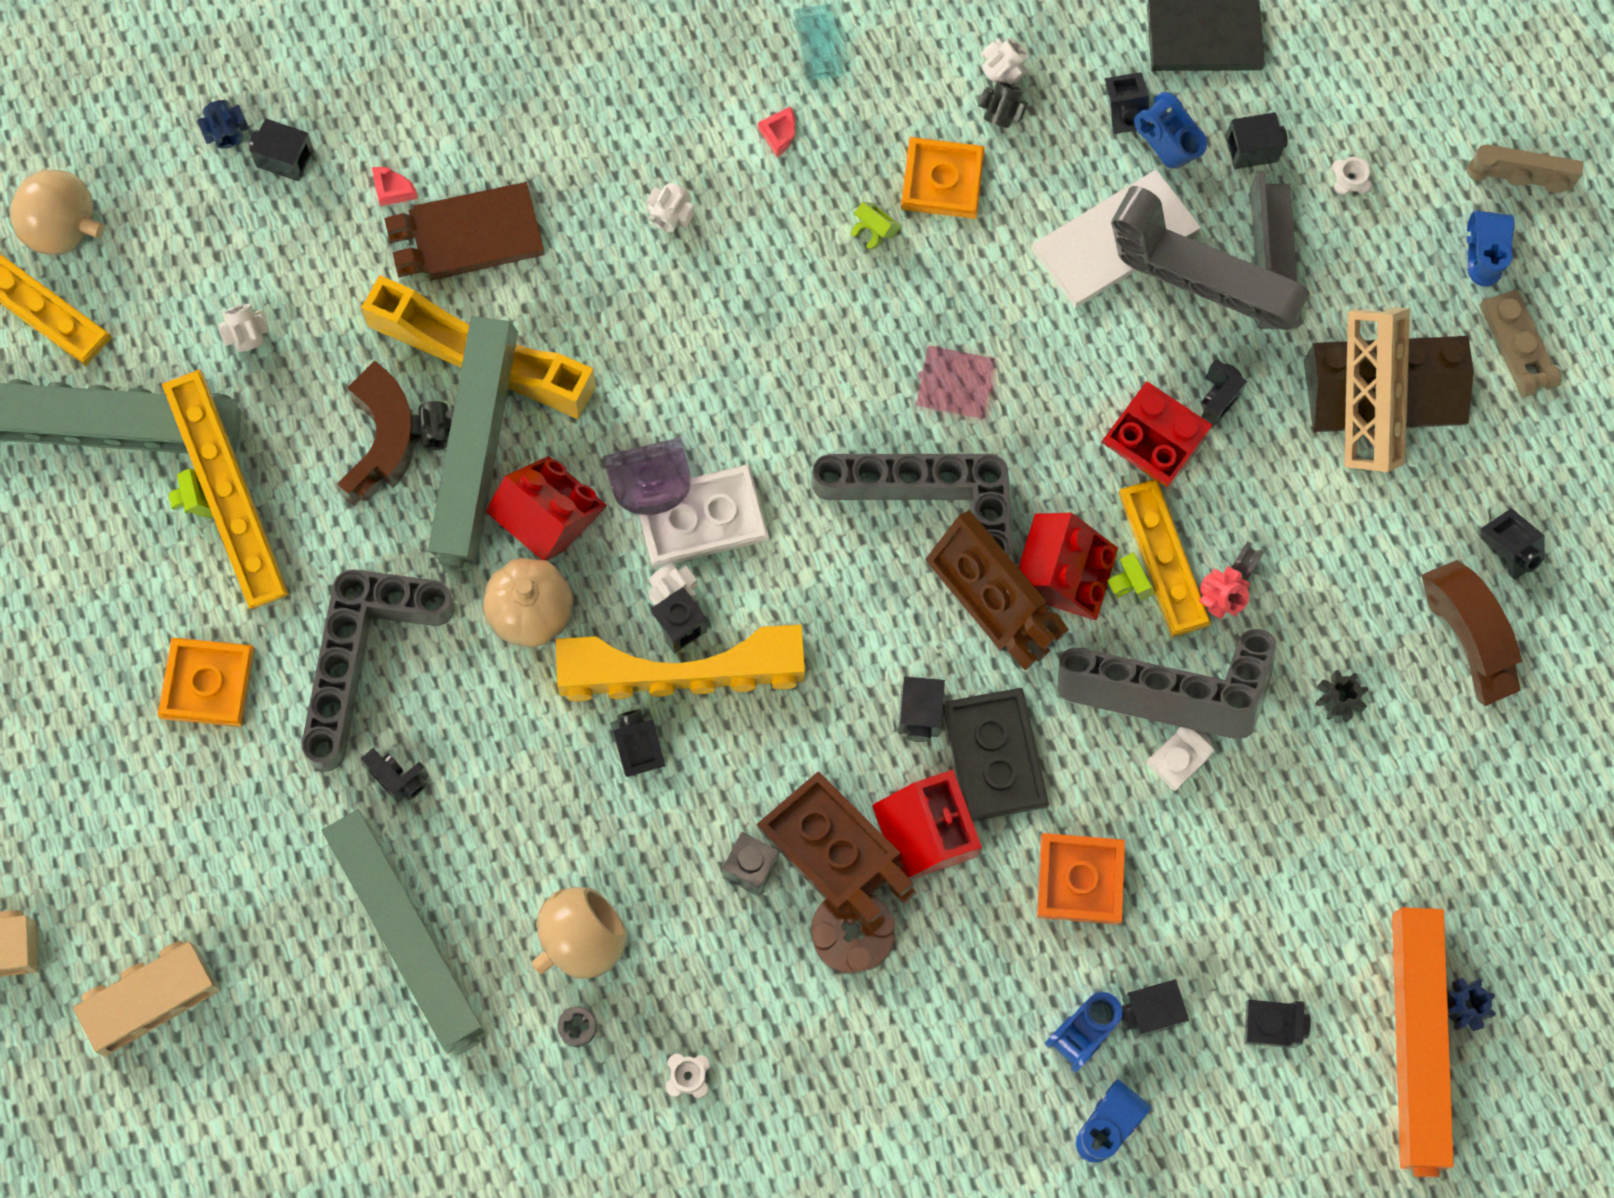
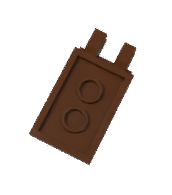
M527 182L414 205V209L408 210L409 215L401 213L384 218L390 243L412 238L416 240L417 249L411 247L392 252L398 278L423 272V274L429 273L431 281L545 255Z
M970 510L956 518L926 557V562L1001 651L1007 647L1008 653L1024 670L1030 668L1036 660L1039 662L1044 659L1050 652L1048 646L1054 640H1060L1068 632L1069 629L1057 613L1048 612L1049 608L1045 605L1047 601Z
M819 771L756 824L758 830L779 850L839 914L844 912L848 915L854 911L857 917L872 932L885 922V919L881 916L883 914L882 910L869 898L882 884L885 883L890 892L903 904H906L916 895V891L912 888L914 886L913 882L900 870L903 867V864L900 862L902 860L901 853Z

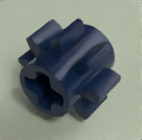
M217 100L209 103L202 111L204 118L197 119L206 144L215 142L216 146L221 149L231 148L239 144L243 140L242 131L249 129L240 105L237 104L231 107L230 103L226 100Z
M1461 978L1452 982L1454 991H1447L1448 1017L1455 1022V1030L1463 1029L1468 1024L1472 1031L1484 1028L1482 1019H1488L1496 1015L1491 1009L1492 999L1495 997V994L1488 993L1487 990L1481 987L1482 980L1478 979L1467 985L1466 981ZM1467 1000L1471 1002L1472 1008L1470 1009L1466 1007L1465 1001Z

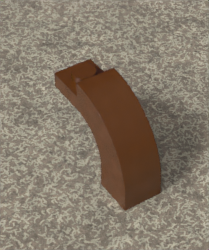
M375 360L347 387L352 402L376 423V437L371 449L337 483L342 497L353 506L361 499L363 501L370 499L377 492L381 479L394 488L406 473L415 447V441H413L414 434L411 433L412 413L405 394L394 377Z
M1458 560L1422 574L1430 610L1443 618L1452 627L1465 650L1478 701L1487 706L1521 691L1515 664L1522 662L1515 635L1499 602L1484 581L1472 569Z

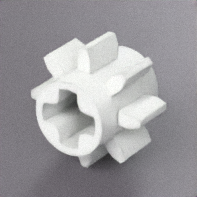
M1000 38L996 41L993 40L982 52V55L987 59L982 65L983 71L994 83L997 81H1007L1009 84L1017 83L1029 70L1023 64L1028 59L1026 50L1012 38H1008L1005 42Z
M672 183L664 186L663 190L654 187L646 200L648 204L646 210L651 212L648 216L650 222L666 232H673L677 225L686 229L695 214L692 211L694 205L690 203L692 200L691 195L684 188Z
M242 304L223 312L222 315L225 322L219 323L218 329L225 346L234 343L236 351L243 352L254 349L265 342L262 334L269 332V328L262 310L253 312L251 304Z
M673 563L667 564L656 571L649 579L653 588L648 590L649 598L656 605L680 588H685L695 601L697 594L693 589L698 586L696 583L698 579L687 565L678 570Z

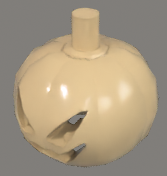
M47 169L38 171L25 178L14 195L10 209L12 227L17 238L36 253L47 255L65 254L74 250L86 234L100 238L104 232V224L92 220L94 208L92 194L84 182L70 172Z
M518 558L508 562L504 567L493 573L486 585L482 609L487 623L499 638L513 645L533 648L546 644L562 633L571 618L574 597L570 584L556 566L546 560Z
M574 887L556 891L543 903L538 913L536 923L537 935L544 952L532 961V965L540 974L545 973L552 966L556 965L561 971L575 979L596 978L609 972L624 953L627 938L625 926L611 904L592 888Z

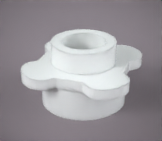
M1349 157L1345 160H1336L1332 164L1331 171L1336 177L1334 190L1338 194L1346 195L1348 192L1353 191L1366 194L1370 191L1372 187L1371 181L1368 180L1370 170L1368 163L1364 159ZM1352 174L1355 178L1350 179L1348 175Z
M681 1054L672 1055L668 1060V1067L671 1069L670 1080L666 1084L667 1092L673 1097H677L681 1093L692 1094L695 1098L704 1097L708 1092L705 1075L706 1071L710 1068L709 1060L703 1055H698L696 1058L683 1057ZM686 1072H690L692 1074V1078L690 1080H686L684 1078V1074Z

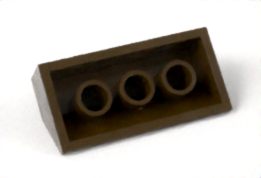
M1469 336L1409 338L1406 428L1468 424L1474 377ZM1365 340V341H1366V342L1368 343V345L1370 346L1375 340ZM1347 341L1313 343L1304 358L1313 432L1345 431ZM1366 357L1359 364V374L1369 385L1376 379V367ZM1365 396L1358 403V413L1368 424L1375 418V407Z

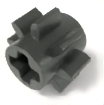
M997 81L994 89L990 87L984 89L978 105L986 109L983 118L992 124L1005 128H1010L1012 120L1020 122L1028 105V102L1020 100L1023 90L1002 81Z
M430 401L421 404L418 408L419 415H411V433L414 434L413 441L421 440L422 447L428 450L447 448L454 410L449 411L448 405L440 401Z
M1335 670L1331 675V683L1327 680H1322L1318 684L1317 688L1324 695L1315 704L1316 706L1324 705L1328 711L1326 719L1330 720L1334 715H1342L1344 722L1348 723L1353 718L1352 710L1362 713L1367 707L1360 698L1369 689L1368 687L1360 686L1356 680V673H1353L1350 677H1342L1339 670ZM1339 690L1346 693L1345 702L1338 699Z

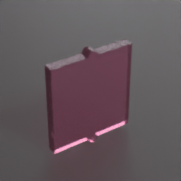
M928 345L923 371L918 373V378L921 382L916 406L983 419L988 393H991L993 390L990 381L995 359Z

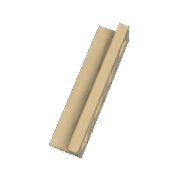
M1394 307L1383 312L1355 309L1348 311L1344 467L1390 472L1405 464L1410 308ZM1360 320L1378 322L1377 339L1370 346L1360 335ZM1366 357L1376 367V379L1369 385L1359 374V364ZM1365 396L1375 407V418L1368 424L1358 413V403ZM1364 435L1374 446V460L1357 458V441Z

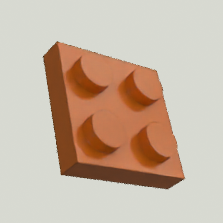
M1042 833L1040 836L1036 918L1120 925L1122 923L1125 840Z

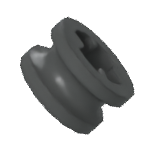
M1248 541L1231 567L1242 573V579L1246 581L1265 552L1261 548L1253 550L1251 547L1252 543Z
M578 1006L565 1010L559 1017L557 1024L558 1033L562 1040L573 1047H582L590 1043L597 1029L596 1021L591 1012ZM574 1016H583L582 1021L583 1023L589 1022V1029L581 1031L580 1038H571L572 1032H565L566 1023H573Z

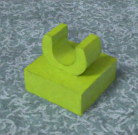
M861 202L854 212V215L861 221L853 226L851 235L859 237L868 228L872 233V238L866 247L875 249L880 246L883 238H893L902 225L874 203Z
M189 468L178 473L177 478L180 488L168 494L171 509L175 510L183 506L184 513L190 512L212 518L213 515L196 471Z
M1134 552L1120 558L1119 560L1125 572L1107 580L1116 598L1127 595L1134 589L1141 601L1155 595Z

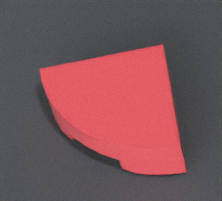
M791 106L758 122L759 131L776 157L783 154L791 145L790 141L794 139L795 115Z
M372 167L380 206L418 199L414 185L408 178L406 179L401 174L387 167Z

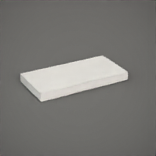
M1157 169L1032 244V252L1074 308H1077L1137 271L1119 258L1111 225L1116 211L1131 186L1145 188L1161 200L1166 229L1188 238L1199 233L1200 225Z

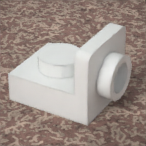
M1179 727L1177 732L1145 763L1175 792L1212 756L1215 750L1210 746L1212 742L1205 732Z

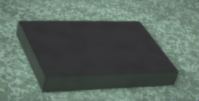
M1148 0L1147 18L1151 71L1263 70L1265 59L1259 0Z
M1023 688L943 702V711L959 785L972 821L1047 808L1049 802Z

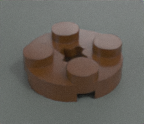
M873 894L869 898L882 910L883 914L881 916L885 919V922L874 932L857 917L854 911L848 915L844 912L839 914L826 899L817 908L811 924L812 943L819 959L830 969L842 974L863 973L877 968L890 953L894 942L895 921L887 906ZM857 921L861 924L860 932L864 934V938L861 941L854 938L849 943L843 939L846 932L841 927L844 923L852 925Z

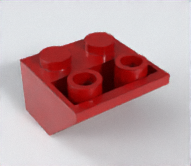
M1146 381L1101 443L1168 488L1203 444L1212 424Z
M547 456L506 475L485 512L541 560L548 561L563 553L606 508L607 504L596 496L593 489L580 483L567 472L566 467L562 463Z
M1072 512L1035 513L1018 568L1047 601L1045 605L1097 620L1108 585L1107 580L1110 578L1115 563L1118 547Z
M953 770L914 782L872 805L881 834L901 853L902 860L900 862L903 864V867L900 870L910 880L977 858L982 849Z

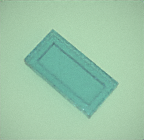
M831 4L794 9V19L806 81L843 76L844 68Z

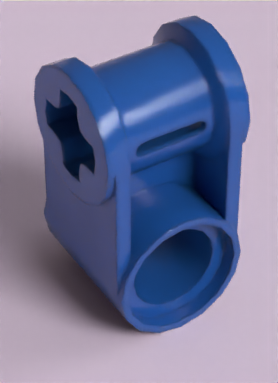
M1169 92L1158 94L1154 99V104L1148 110H1142L1134 117V124L1138 133L1147 140L1166 167L1171 169L1180 168L1202 156L1206 151L1207 139L1204 132L1195 124L1180 100Z
M1477 210L1471 212L1467 225V232H1471V237L1467 236V270L1469 277L1477 285L1487 287L1496 284L1502 276V271L1510 265L1513 257L1512 238L1515 224L1513 215Z
M1099 992L1093 994L1072 1017L1069 1016L1044 1044L1048 1048L1054 1047L1072 1064L1071 1069L1075 1073L1078 1072L1100 1048V1043L1120 1022L1123 1012L1121 1003L1111 993ZM1093 1003H1104L1110 1008L1112 1017L1108 1024H1098L1093 1020L1090 1013Z
M1119 1079L1114 1081L1105 1094L1107 1095L1097 1103L1094 1108L1095 1111L1076 1137L1077 1151L1088 1162L1099 1163L1114 1155L1126 1138L1143 1121L1152 1107ZM1101 1132L1105 1136L1102 1141L1105 1147L1095 1150L1091 1146L1094 1142V1138L1091 1135L1094 1136Z

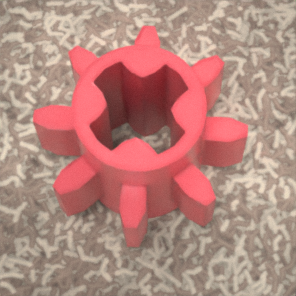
M1229 566L1225 569L1224 573L1213 569L1212 573L1208 574L1201 583L1200 591L1203 597H1201L1199 602L1208 607L1209 613L1220 619L1223 618L1226 612L1235 617L1237 613L1246 607L1249 601V591L1247 588L1250 586V582L1242 579V573Z

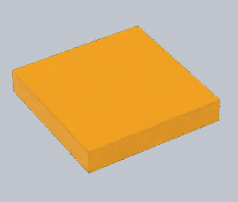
M909 137L900 210L976 219L985 146Z
M172 637L158 717L165 720L242 727L255 652L254 646Z

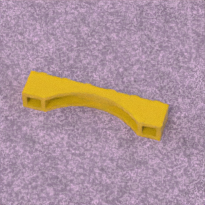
M379 275L361 307L367 326L462 368L469 324L444 311L417 291ZM516 344L508 389L579 420L596 388L594 368L559 353L530 349Z
M802 624L760 627L745 641L726 652L704 660L684 663L654 662L636 658L613 648L597 636L555 639L558 691L560 696H567L569 701L574 702L588 701L592 699V694L606 693L612 699H627L633 696V692L649 691L651 696L664 697L673 695L674 689H690V692L693 694H709L715 691V687L731 686V690L735 692H747L756 689L757 684H772L774 689H791L797 686V682H804L805 676Z

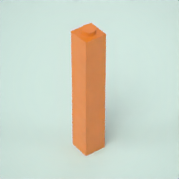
M1401 907L1392 914L1400 1169H1413V1177L1439 1178L1440 1170L1454 1167L1444 909Z

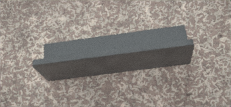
M1258 171L1250 188L1255 265L1298 282L1290 184H1265V172ZM1300 314L1292 329L1299 328L1301 324ZM1259 321L1260 329H1278Z

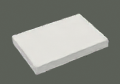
M749 464L633 492L653 569L670 563L674 564L769 541L767 527Z

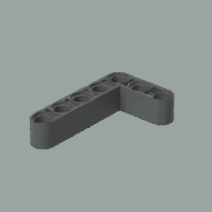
M1131 186L1111 221L1119 258L1131 268L1278 329L1287 331L1292 329L1310 295L1303 285L1294 280L1166 229L1161 200L1145 188Z
M827 454L818 458L813 465L812 490L818 497L825 500H970V511L1008 556L1010 555L1011 526L1008 467L1006 462L997 455ZM831 472L840 479L835 483H826L821 480L820 475ZM871 472L876 474L879 480L875 483H866L859 476L863 473ZM911 472L919 480L915 483H906L901 480L899 475ZM944 472H950L957 476L958 481L946 483L941 480L939 475ZM990 472L997 477L998 481L986 483L981 480L979 474ZM985 509L993 510L999 515V519L988 521L981 516L980 512Z
M355 569L346 570L336 577L333 583L302 738V751L315 769L322 772L332 771L341 765L345 757L371 618L441 626L447 623L455 612L454 601L445 584L436 580ZM356 586L364 588L363 594L359 598L352 600L345 598V594L350 588ZM393 592L405 594L403 600L396 605L385 603L386 597ZM440 597L445 600L443 606L437 610L425 608L427 601L431 598ZM354 625L357 627L351 637L343 639L337 637L338 631L343 626ZM339 663L349 665V669L344 676L339 678L330 677V671L335 665ZM332 702L341 704V709L337 715L327 718L322 716L323 708L327 704ZM320 743H333L332 752L328 756L322 758L314 756L315 748Z
M1251 629L1242 633L1225 680L1084 648H1071L1064 651L1059 658L1058 692L1062 698L1070 702L1231 739H1243L1250 736L1255 730L1272 676L1276 640L1272 634L1262 629Z

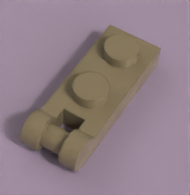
M1494 145L1480 146L1467 166L1468 176L1475 181H1483L1489 176L1506 179L1508 183L1515 186L1527 184L1545 186L1546 190L1556 193L1566 190L1571 191L1583 172V161Z
M1518 289L1482 300L1479 305L1520 396L1524 398L1534 395L1537 389L1543 387L1549 390L1561 386L1562 378L1560 371L1556 365L1552 364ZM1535 365L1538 373L1532 375L1526 368Z

